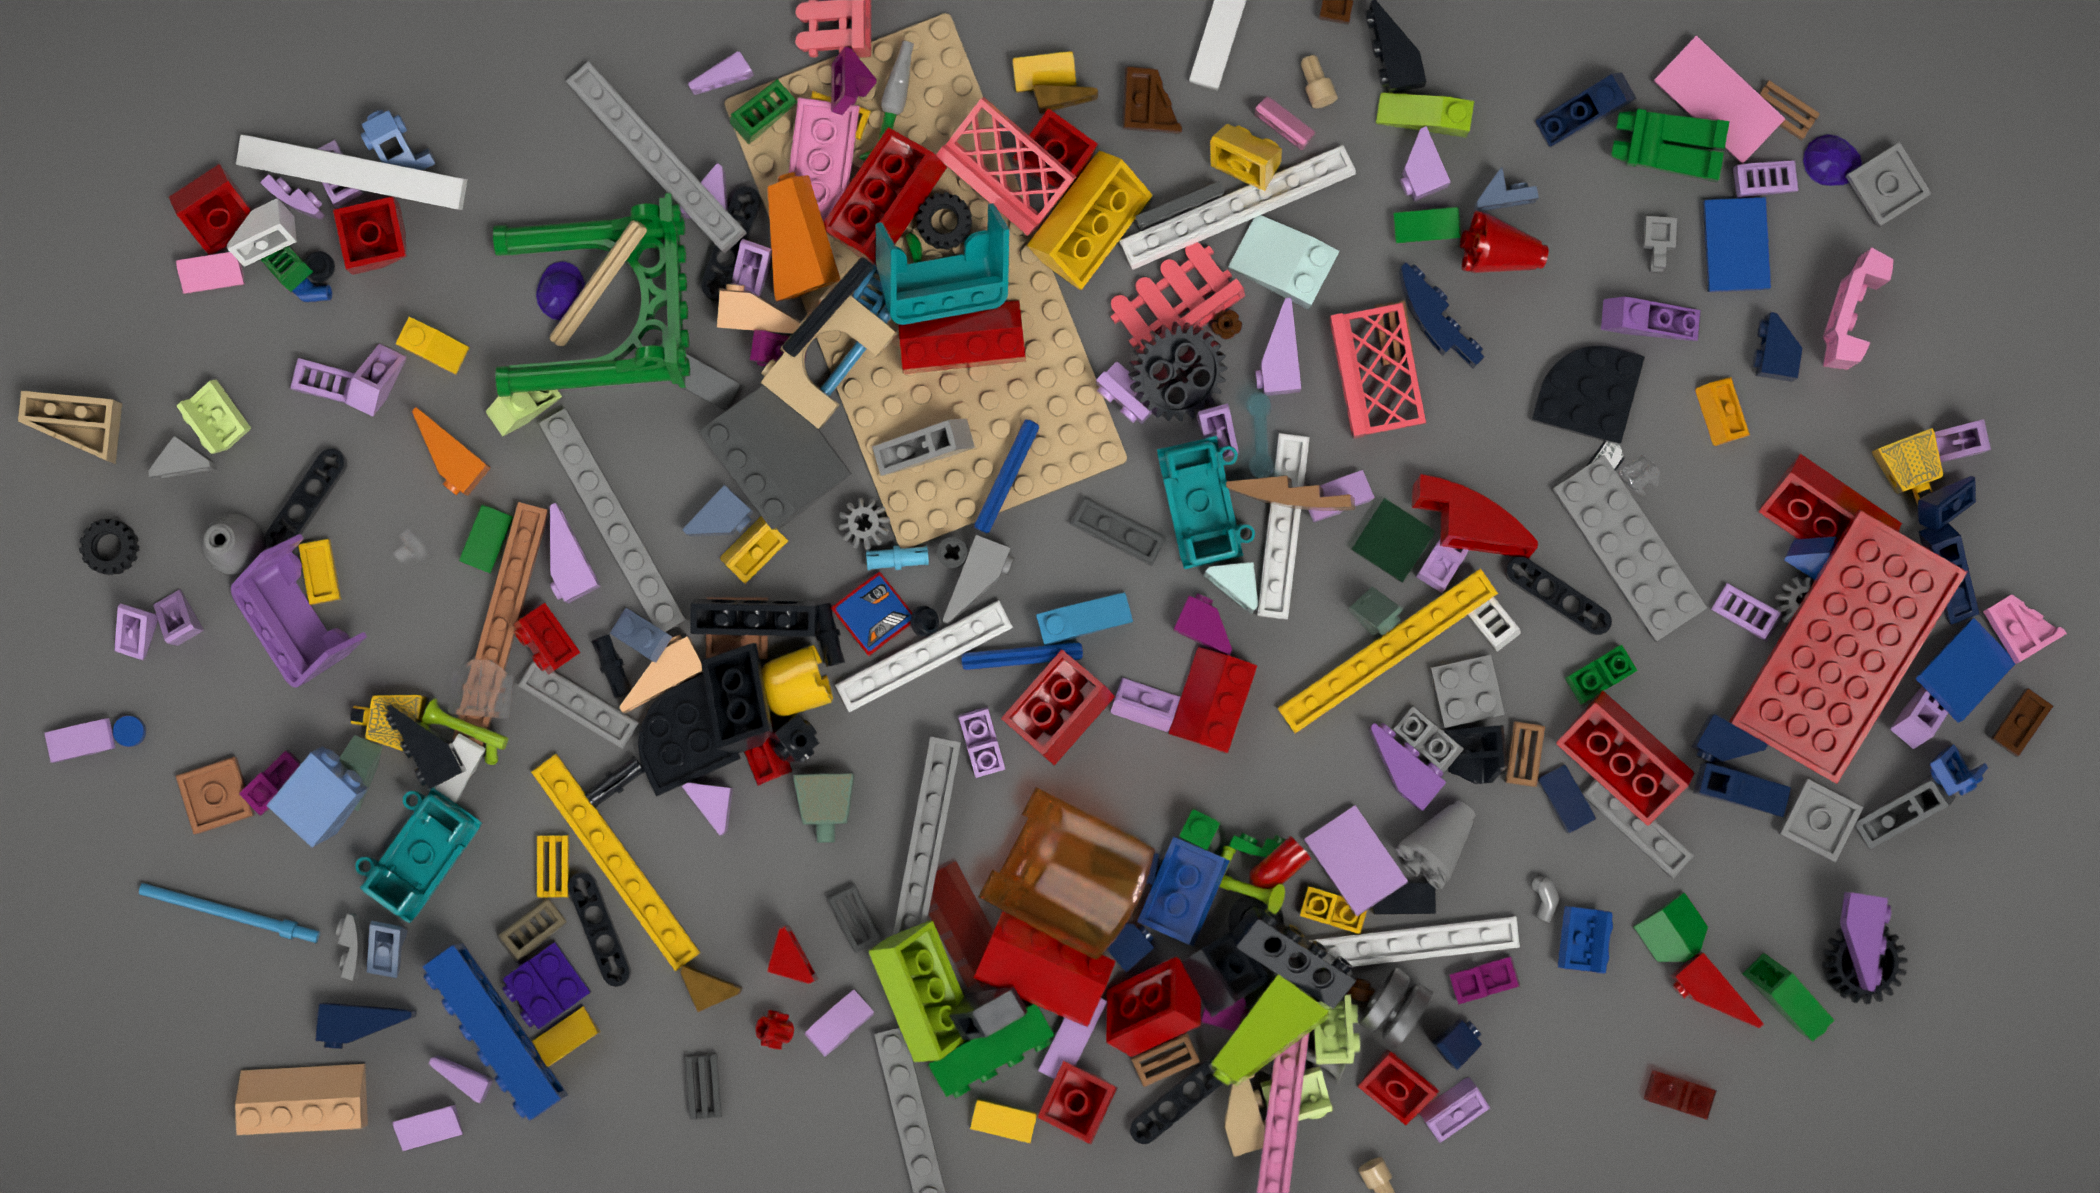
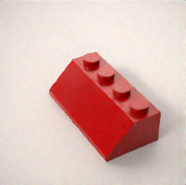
M888 127L823 222L826 233L857 256L866 258L877 267L876 223L882 222L895 245L918 212L921 204L924 203L947 169V166L932 151Z
M1019 300L1004 302L995 309L905 325L898 324L904 374L1026 362Z
M1801 453L1782 475L1758 511L1798 540L1836 536L1839 542L1858 509L1899 532L1902 525L1900 521Z
M1604 691L1581 712L1556 742L1563 751L1647 826L1689 786L1695 775L1693 770Z
M1002 911L974 978L998 989L1014 986L1021 999L1088 1027L1109 981L1116 960Z

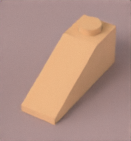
M726 284V289L720 288L718 328L764 330L793 334L799 328L801 321L753 292L745 291V285Z
M680 634L671 638L657 662H651L620 705L623 713H627L703 673L702 659L690 637L682 638Z

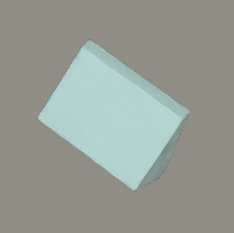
M1253 562L1212 566L1206 570L1204 577L1247 612L1252 614L1258 607Z

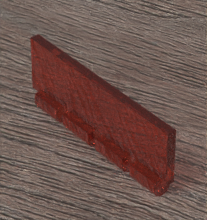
M955 861L936 871L930 906L937 903L939 909L929 913V916L933 920L940 936L951 930L953 936L944 940L943 943L953 962L956 963L966 958L968 963L959 967L958 971L967 988L976 983L983 987L987 983L975 979L974 975L993 930L958 863Z

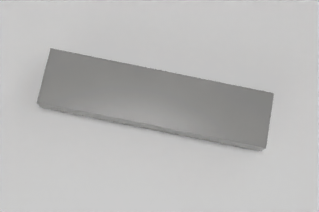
M532 661L518 684L522 689L622 749L625 748L639 725V722L558 673L552 672L548 675L545 670L541 671L534 661Z
M1596 779L1582 792L1586 800L1671 878H1674L1694 857L1690 851L1656 820L1647 826Z

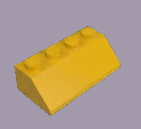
M1098 151L1027 244V247L1044 265L1077 289L1082 290L1133 223L1135 216L1139 215L1152 198L1153 194L1121 158Z

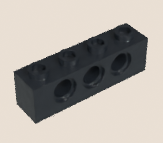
M694 599L690 607V634L815 637L817 633L818 601Z
M1253 906L1231 933L1236 948L1334 1009L1356 982L1351 970L1352 965L1341 956L1335 958L1330 955L1326 947L1318 941L1313 940L1311 943L1305 939L1303 933L1293 925L1286 927L1279 922V918L1267 909L1261 911ZM1270 937H1277L1273 942H1265ZM1301 952L1298 957L1289 958L1293 953ZM1318 968H1325L1321 973H1314Z

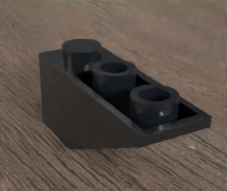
M1371 0L1369 10H1365L1368 28H1374L1376 39L1372 40V49L1375 58L1380 57L1382 69H1378L1381 87H1386L1387 92L1393 94L1424 88L1427 81L1420 51L1378 1Z
M393 703L386 706L389 711L386 714V718L394 731L399 730L403 741L400 742L405 755L408 758L413 757L418 768L414 770L423 786L427 784L429 789H432L466 771L452 742L397 704Z

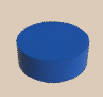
M124 716L114 724L113 736L120 745L134 747L144 740L146 727L139 718Z

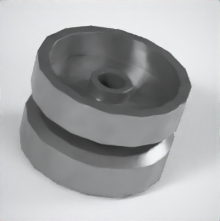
M1396 967L1372 995L1359 1021L1360 1025L1373 1033L1378 1031L1388 1020L1382 1032V1039L1395 1048L1403 1042L1415 1026L1433 994L1431 990L1418 983L1413 985L1404 996L1410 983V976Z

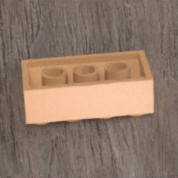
M365 1064L241 1070L235 1102L236 1135L361 1129L368 1126Z

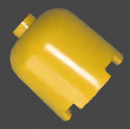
M815 645L773 659L762 667L767 703L775 714L781 716L793 715L832 702L833 694L827 675L821 677L817 664L823 662Z

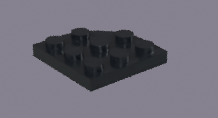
M1590 346L1569 353L1560 359L1545 376L1537 396L1531 421L1615 445H1621L1645 356L1608 346Z
M703 674L662 694L648 709L639 731L638 748L640 760L656 797L742 759L739 753L733 754L716 748Z

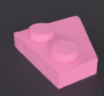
M2014 595L2002 599L1983 611L2015 664L2067 634L2061 627L2056 628L2045 621L2042 614L2026 607L2024 602Z

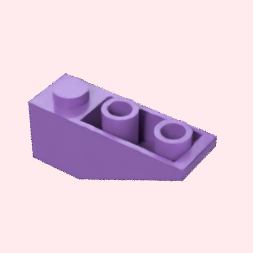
M1626 296L1604 299L1601 330L1629 335L1698 341L1700 310Z
M1375 723L1371 724L1368 729L1396 792L1419 811H1423L1445 785L1446 781L1441 778L1444 773L1431 762L1427 766L1417 758L1420 753L1407 742L1403 746L1394 739L1396 733L1384 723H1381L1380 726Z
M1844 892L1840 925L1861 989L1875 992V985L1879 986L1882 978V968L1878 967L1880 954L1883 955L1886 949L1887 939L1886 936H1883L1884 923H1889L1891 906L1887 905L1888 898Z

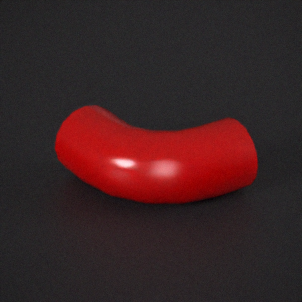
M1289 836L1270 855L1251 869L1248 876L1249 884L1264 889H1274L1276 885L1284 884L1311 860V857L1292 836Z

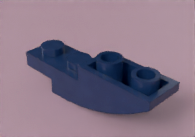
M1405 262L1399 270L1401 286L1406 302L1419 328L1442 356L1452 348L1474 369L1485 357L1481 353L1483 348L1473 338L1470 337L1467 340L1459 332L1461 327L1452 317L1447 316L1445 318L1442 315L1449 307V304L1446 302L1448 299L1446 294L1437 286L1432 288L1424 280L1426 275L1416 265L1413 264L1410 267Z

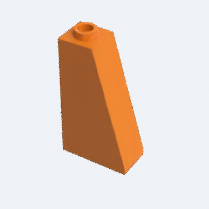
M795 172L779 176V182L768 186L773 282L776 301L795 299L841 280L809 175L796 176Z

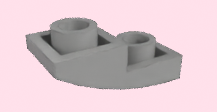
M1414 706L1393 729L1443 772L1448 769L1464 750L1462 746Z
M351 913L347 914L345 919L341 918L336 936L340 937L338 944L350 947L348 952L344 951L339 963V969L343 970L341 977L353 981L358 980L361 970L363 934L359 915Z

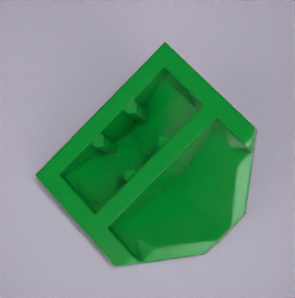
M1685 892L1633 926L1657 962L1688 961L1701 952L1708 930L1707 924Z

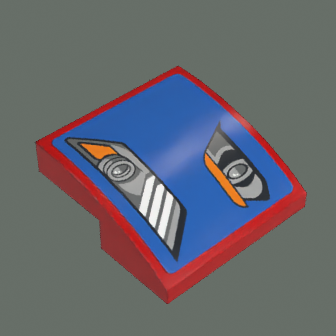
M881 572L872 576L831 607L835 615L869 657L911 626L912 611Z

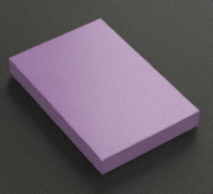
M1356 805L1304 839L1356 917L1408 883V880Z

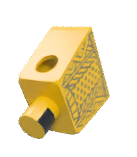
M1933 428L1872 451L1875 460L1894 491L1900 494L1912 489L1917 505L1919 499L1933 492L1929 482L1943 477Z
M422 695L372 696L370 708L353 706L351 724L367 726L366 739L403 751L400 744L403 738L398 729L394 731L386 718V714L389 713L386 706L395 703L422 722L427 697Z

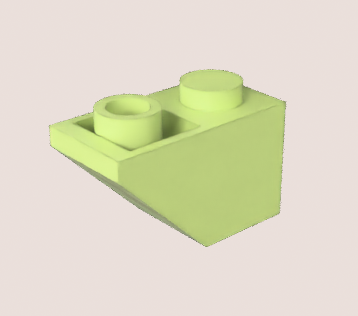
M558 390L513 393V396L508 397L498 396L486 410V413L500 434L505 436L526 425L557 402L562 396Z

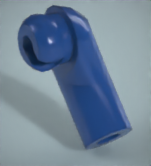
M308 278L293 290L295 295L303 302L328 301L332 299L333 294L329 285L315 286Z

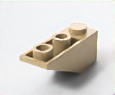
M1254 1074L1237 1087L1231 1083L1224 1127L1234 1157L1263 1148L1266 1120L1262 1121L1259 1108L1264 1107L1259 1089L1253 1091L1250 1079L1255 1077Z

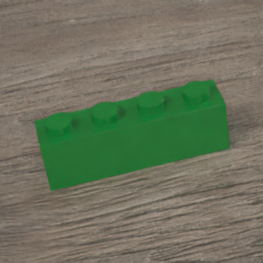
M1031 1004L1026 1007L1028 1012L1025 1016L987 1037L966 1041L941 1060L931 1061L928 1066L945 1096L948 1097L953 1094L956 1099L971 1090L970 1083L977 1079L984 1083L998 1075L996 1071L998 1067L1007 1063L1010 1068L1025 1059L1023 1053L1034 1048L1038 1052L1052 1044L1050 1038L1055 1036L1040 1007Z

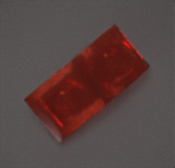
M1652 1070L1643 1100L1708 1120L1717 1090Z

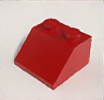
M220 164L168 197L176 215L208 255H213L227 246L230 239L252 211L236 184Z

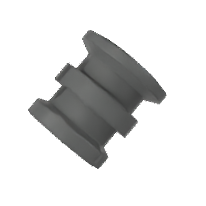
M955 537L944 539L937 549L939 561L949 568L962 566L968 555L965 543ZM950 546L953 549L958 547L961 549L958 552L959 559L956 561L952 558L945 559L948 554L946 549Z

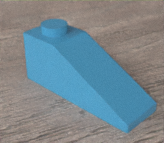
M1125 592L1036 614L1044 646L1133 622Z

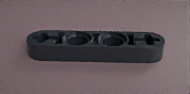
M744 186L737 189L727 211L736 221L744 224L747 233L729 249L734 253V262L730 266L720 265L717 259L721 250L715 244L701 285L702 291L712 301H719V290L715 294H711L712 290L708 286L709 282L715 283L718 276L717 272H712L713 268L716 267L721 272L730 273L729 277L722 274L720 279L721 286L726 289V284H731L740 242L742 239L748 241L759 212L761 199L757 191L752 187ZM747 193L751 194V199L755 202L754 205L746 207L745 215L750 216L749 220L741 215H733L734 210L738 213L741 212L742 203L739 201V198H745Z
M326 449L319 454L267 530L265 542L268 548L275 546L276 539L273 538L274 534H282L286 529L285 526L281 525L283 520L288 525L297 528L295 532L288 529L284 535L286 540L299 534L302 535L347 468V459L342 452L335 449ZM336 455L338 456L336 462L339 464V467L337 469L330 468L326 474L332 477L329 482L324 477L315 474L318 469L323 473L328 467V464L325 462L327 457L334 458ZM319 480L322 483L323 491L319 496L311 497L308 494L307 485L310 481ZM301 505L304 507L306 515L302 521L293 522L291 520L289 512L293 506Z
M1516 557L1507 564L1505 574L1512 584L1588 634L1599 636L1610 629L1612 618L1606 609L1525 557ZM1523 563L1526 565L1524 571L1529 575L1533 576L1535 571L1540 574L1533 580L1531 588L1526 586V583L1530 580L1525 576H1520L1518 579L1514 577L1515 570L1512 569L1513 565L1519 566ZM1542 579H1548L1554 585V591L1548 597L1538 593L1537 585ZM1574 596L1579 600L1580 607L1576 613H1568L1564 610L1563 601L1566 597ZM1586 604L1591 607L1587 613L1594 617L1599 614L1603 616L1601 620L1605 624L1603 628L1597 627L1593 629L1591 627L1593 622L1587 617H1583L1582 622L1577 619L1585 611Z
M577 873L570 879L568 889L604 981L610 986H622L629 981L632 972L608 908L594 876L589 873ZM579 878H582L583 881H590L591 886L587 888L590 898L596 895L598 901L588 902L581 907L579 901L586 899L582 891L576 892L575 886L579 885ZM591 906L599 907L603 913L602 920L598 924H591L586 919V911ZM602 935H609L614 940V947L608 953L601 952L597 947V940ZM617 952L619 953L620 958L614 959L618 968L623 967L625 969V973L621 974V981H618L616 977L610 978L609 972L613 970L611 962L609 961L604 965L602 958L612 957Z
M1210 1057L1132 1121L1130 1133L1137 1143L1149 1144L1223 1084L1213 1076L1207 1081L1212 1086L1206 1090L1203 1081L1196 1077L1199 1072H1202L1203 1077L1210 1073L1211 1070L1208 1066L1216 1057ZM1192 1081L1198 1083L1201 1087L1200 1095L1195 1099L1186 1098L1183 1094L1184 1085ZM1165 1101L1173 1102L1177 1107L1176 1115L1171 1119H1165L1159 1114V1107ZM1154 1111L1157 1120L1164 1124V1126L1158 1129L1157 1124H1154L1149 1129L1150 1137L1147 1138L1144 1135L1138 1137L1136 1135L1139 1130L1137 1124L1139 1122H1142L1144 1125L1148 1124L1152 1120L1148 1114Z

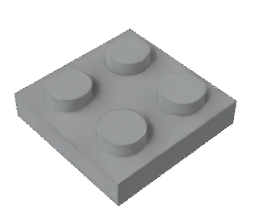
M1900 142L1846 175V178L1877 227L1882 226L1932 194Z
M1491 655L1430 668L1443 728L1505 715Z
M1806 779L1778 834L1832 862H1836L1863 807Z

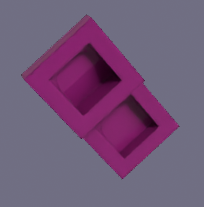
M285 750L264 772H260L239 795L262 816L270 809L267 807L268 803L302 763L289 750Z
M1512 956L1450 974L1458 1005L1520 986Z

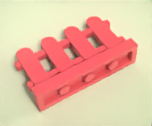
M809 0V2H804L797 6L795 12L801 22L809 23V31L799 33L795 40L797 47L801 51L809 52L810 57H818V51L839 50L840 53L846 46L853 49L859 58L871 57V0ZM848 20H852V28H848ZM839 21V29L818 31V22Z
M1198 242L1187 246L1185 254L1188 261L1181 266L1174 260H1165L1160 267L1164 278L1156 284L1148 277L1140 278L1136 282V290L1139 296L1131 302L1123 295H1117L1112 299L1111 307L1114 314L1110 317L1115 324L1121 321L1133 338L1129 340V343L1133 348L1139 345L1140 348L1138 350L1143 351L1145 347L1141 343V339L1150 342L1152 340L1150 331L1153 330L1156 333L1163 324L1170 331L1172 330L1173 322H1177L1181 328H1183L1186 322L1193 326V330L1197 325L1202 328L1214 319L1215 314L1221 310L1226 311L1245 297L1244 288L1237 278L1230 283L1229 279L1232 278V274L1227 269L1222 272L1210 257L1214 254L1210 246L1204 249ZM1193 268L1197 270L1207 283L1199 290L1196 289L1186 275ZM1169 285L1182 301L1174 308L1161 293ZM1211 292L1214 293V295H1212L1207 300L1204 299V297L1209 295ZM1144 303L1158 319L1149 326L1136 310ZM1186 310L1190 311L1182 318L1179 317V315L1184 313Z

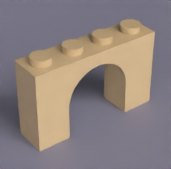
M831 287L822 295L819 300L820 303L830 293ZM851 295L796 357L790 356L781 347L780 350L784 354L777 362L772 359L761 372L765 376L761 383L818 429L824 426L840 404L816 386L806 372L805 354L810 343L822 333L842 331L852 336L875 356L879 357L898 333ZM810 311L807 314V316L803 319L800 325L807 319V317L812 313V311Z

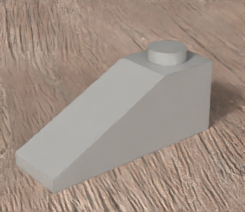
M967 418L946 420L873 446V451L880 475L885 476L973 449L975 446Z
M975 536L942 620L943 623L949 625L1000 579L1002 572L1008 574L1014 557L1009 555L1011 548L981 536Z

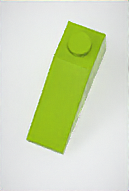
M1381 93L1376 124L1419 131L1421 128L1427 127L1428 131L1432 133L1466 138L1470 131L1474 101L1446 96Z

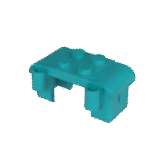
M1217 436L1157 449L1183 569L1244 556L1241 543H1249L1255 538V530L1252 526L1236 524L1229 489L1226 485L1224 465L1235 463L1238 453L1231 446L1219 447ZM1229 449L1232 451L1233 457L1230 461H1225L1222 455L1225 450ZM1243 528H1249L1250 536L1247 539H1242L1240 536V531Z
M435 788L430 789L427 796L418 791L407 792L403 796V804L407 809L413 810L414 813L380 861L373 857H361L355 864L356 871L360 875L368 877L359 888L408 923H411L417 917L482 825L480 820ZM413 795H416L418 798V803L415 806L410 802ZM365 861H369L371 865L368 872L363 868Z

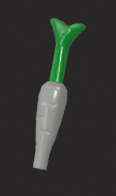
M902 41L899 55L889 76L882 96L881 108L885 113L878 141L888 127L894 128L896 115H899L904 110L914 43ZM874 147L866 153L860 155L859 159L865 161L874 149Z

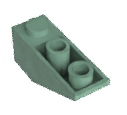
M1373 586L1348 608L1372 636L1378 632L1382 636L1389 632L1401 621L1398 614L1403 610Z

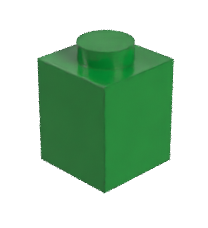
M1191 809L1178 837L1207 850L1221 822L1195 809Z

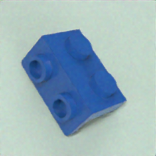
M1954 744L1943 749L1930 763L1932 777L1939 785H1943L1949 796L1956 792L1964 795L1977 787L1976 784L1984 779L1982 775L1988 769L1986 763H1983L1969 770Z
M1569 906L1564 907L1558 968L1606 973L1609 962L1610 934L1613 929L1612 912Z

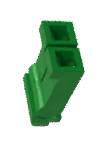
M1637 109L1636 112L1618 113L1616 129L1631 131L1632 134L1630 143L1614 140L1611 152L1612 158L1627 162L1626 166H1639L1716 183L1719 181L1724 152L1717 151L1725 149L1730 121L1646 112L1647 110ZM1663 142L1674 143V144H1680V145H1686V146H1692V147H1698V148H1704V149H1711V150H1717V151H1706V150H1700V149H1693V148H1687V147H1681V146L1663 144Z

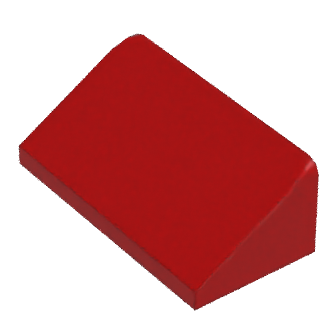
M770 716L771 725H772V727H773V726H774V722H773V720H772V717ZM769 737L762 746L744 751L758 786L792 772L790 763L786 760L782 761L773 751L774 743Z

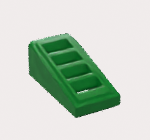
M776 79L733 112L730 124L750 144L796 105L797 100ZM774 92L784 104L779 106L770 95ZM763 101L771 107L772 113L763 106ZM754 109L763 117L762 121L752 112ZM746 117L754 127H751L744 118Z
M290 245L260 259L277 280L290 292L313 272ZM285 250L273 262H271L281 251Z

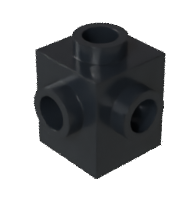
M799 714L785 716L772 727L773 732L769 736L774 743L772 749L782 761L786 760L787 762L799 761V763L806 761L815 753L813 748L819 744L815 737L817 734L815 728L807 720L803 721Z

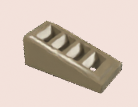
M547 898L499 934L498 940L515 962H518L565 925L567 921ZM543 910L553 920L554 924L552 926H549L540 913ZM533 918L543 928L544 932L541 934L530 922ZM523 926L533 936L534 939L531 942L520 930ZM513 934L524 946L520 950L510 938Z

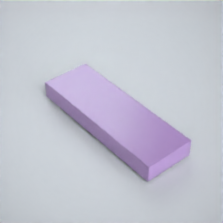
M1100 999L1088 1027L1064 1018L1038 1070L1039 1072L1055 1079L1063 1061L1074 1066L1076 1065L1107 1003L1106 1000Z

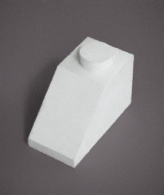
M278 198L252 210L228 242L227 249L245 267L297 242L294 215Z

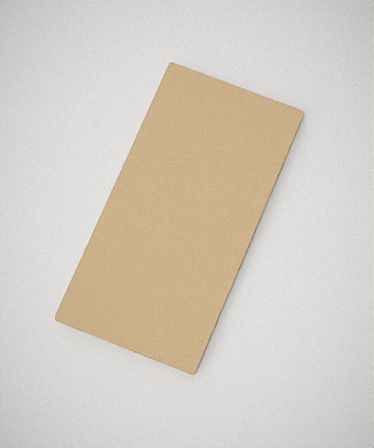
M949 14L939 15L871 42V57L859 58L875 76L877 83L865 97L858 96L854 104L871 110V114L863 132L862 140H855L850 183L865 162L859 159V156L871 150L878 142L885 113L881 108L882 96L899 55L902 41L914 43L911 55L906 104L903 112L896 115L894 131L936 155L983 97ZM837 56L778 79L797 100V104L753 142L748 144L735 130L768 216V186L779 182V176L789 173L798 98L810 99L813 91L831 97L832 62ZM774 81L728 98L725 101V107L729 117L731 118L733 112ZM774 92L770 95L779 106L784 104ZM763 101V106L772 113L771 107ZM983 108L978 114L979 128L993 127L991 115ZM754 109L752 112L762 121L763 117ZM745 117V118H744L745 121H746L751 127H754V126L746 119V117ZM972 123L967 129H973ZM994 132L980 133L982 149H996ZM974 133L963 134L957 141L966 150H976ZM997 153L983 154L984 166L989 170H999ZM1003 153L1005 169H1012L1006 153ZM947 166V169L928 197L930 198L936 193L944 194V192H947L951 195L959 196L962 201L964 200L972 217L971 231L967 238L975 232L987 230L988 204L990 203ZM1006 174L1007 186L1012 190H1020L1015 175ZM949 209L938 210L932 217V227L939 233H950L957 225V216ZM1000 211L999 213L1010 229L1008 297L1005 302L1020 301L1026 362L904 374L899 340V325L891 318L887 324L898 332L879 357L866 349L837 386L843 406L901 549L912 548L976 522L1026 419L1037 423L1039 430L999 513L1122 465L1127 461V455L1105 400L1097 392L1099 386L1096 384L1095 375L1053 270L1044 265L1027 247V244L1036 234L1037 230L1027 236ZM917 212L895 244L896 247L901 248L905 252L907 264H911L914 261L906 239V235L910 232L915 234L922 244V261L963 255L965 242H962L956 248H950V250L936 249L931 245L929 246L918 231ZM827 234L840 279H842L861 257ZM875 274L874 278L880 281L879 275ZM837 283L800 296L807 314L810 311L813 312L820 304L819 300L829 287L833 289ZM870 284L868 285L869 289H871L879 295H882L881 291L871 286ZM861 296V299L873 306L876 304L865 296ZM828 331L817 336L831 374L857 342L852 336L842 331ZM967 418L975 448L885 476L880 475L873 446L946 420Z

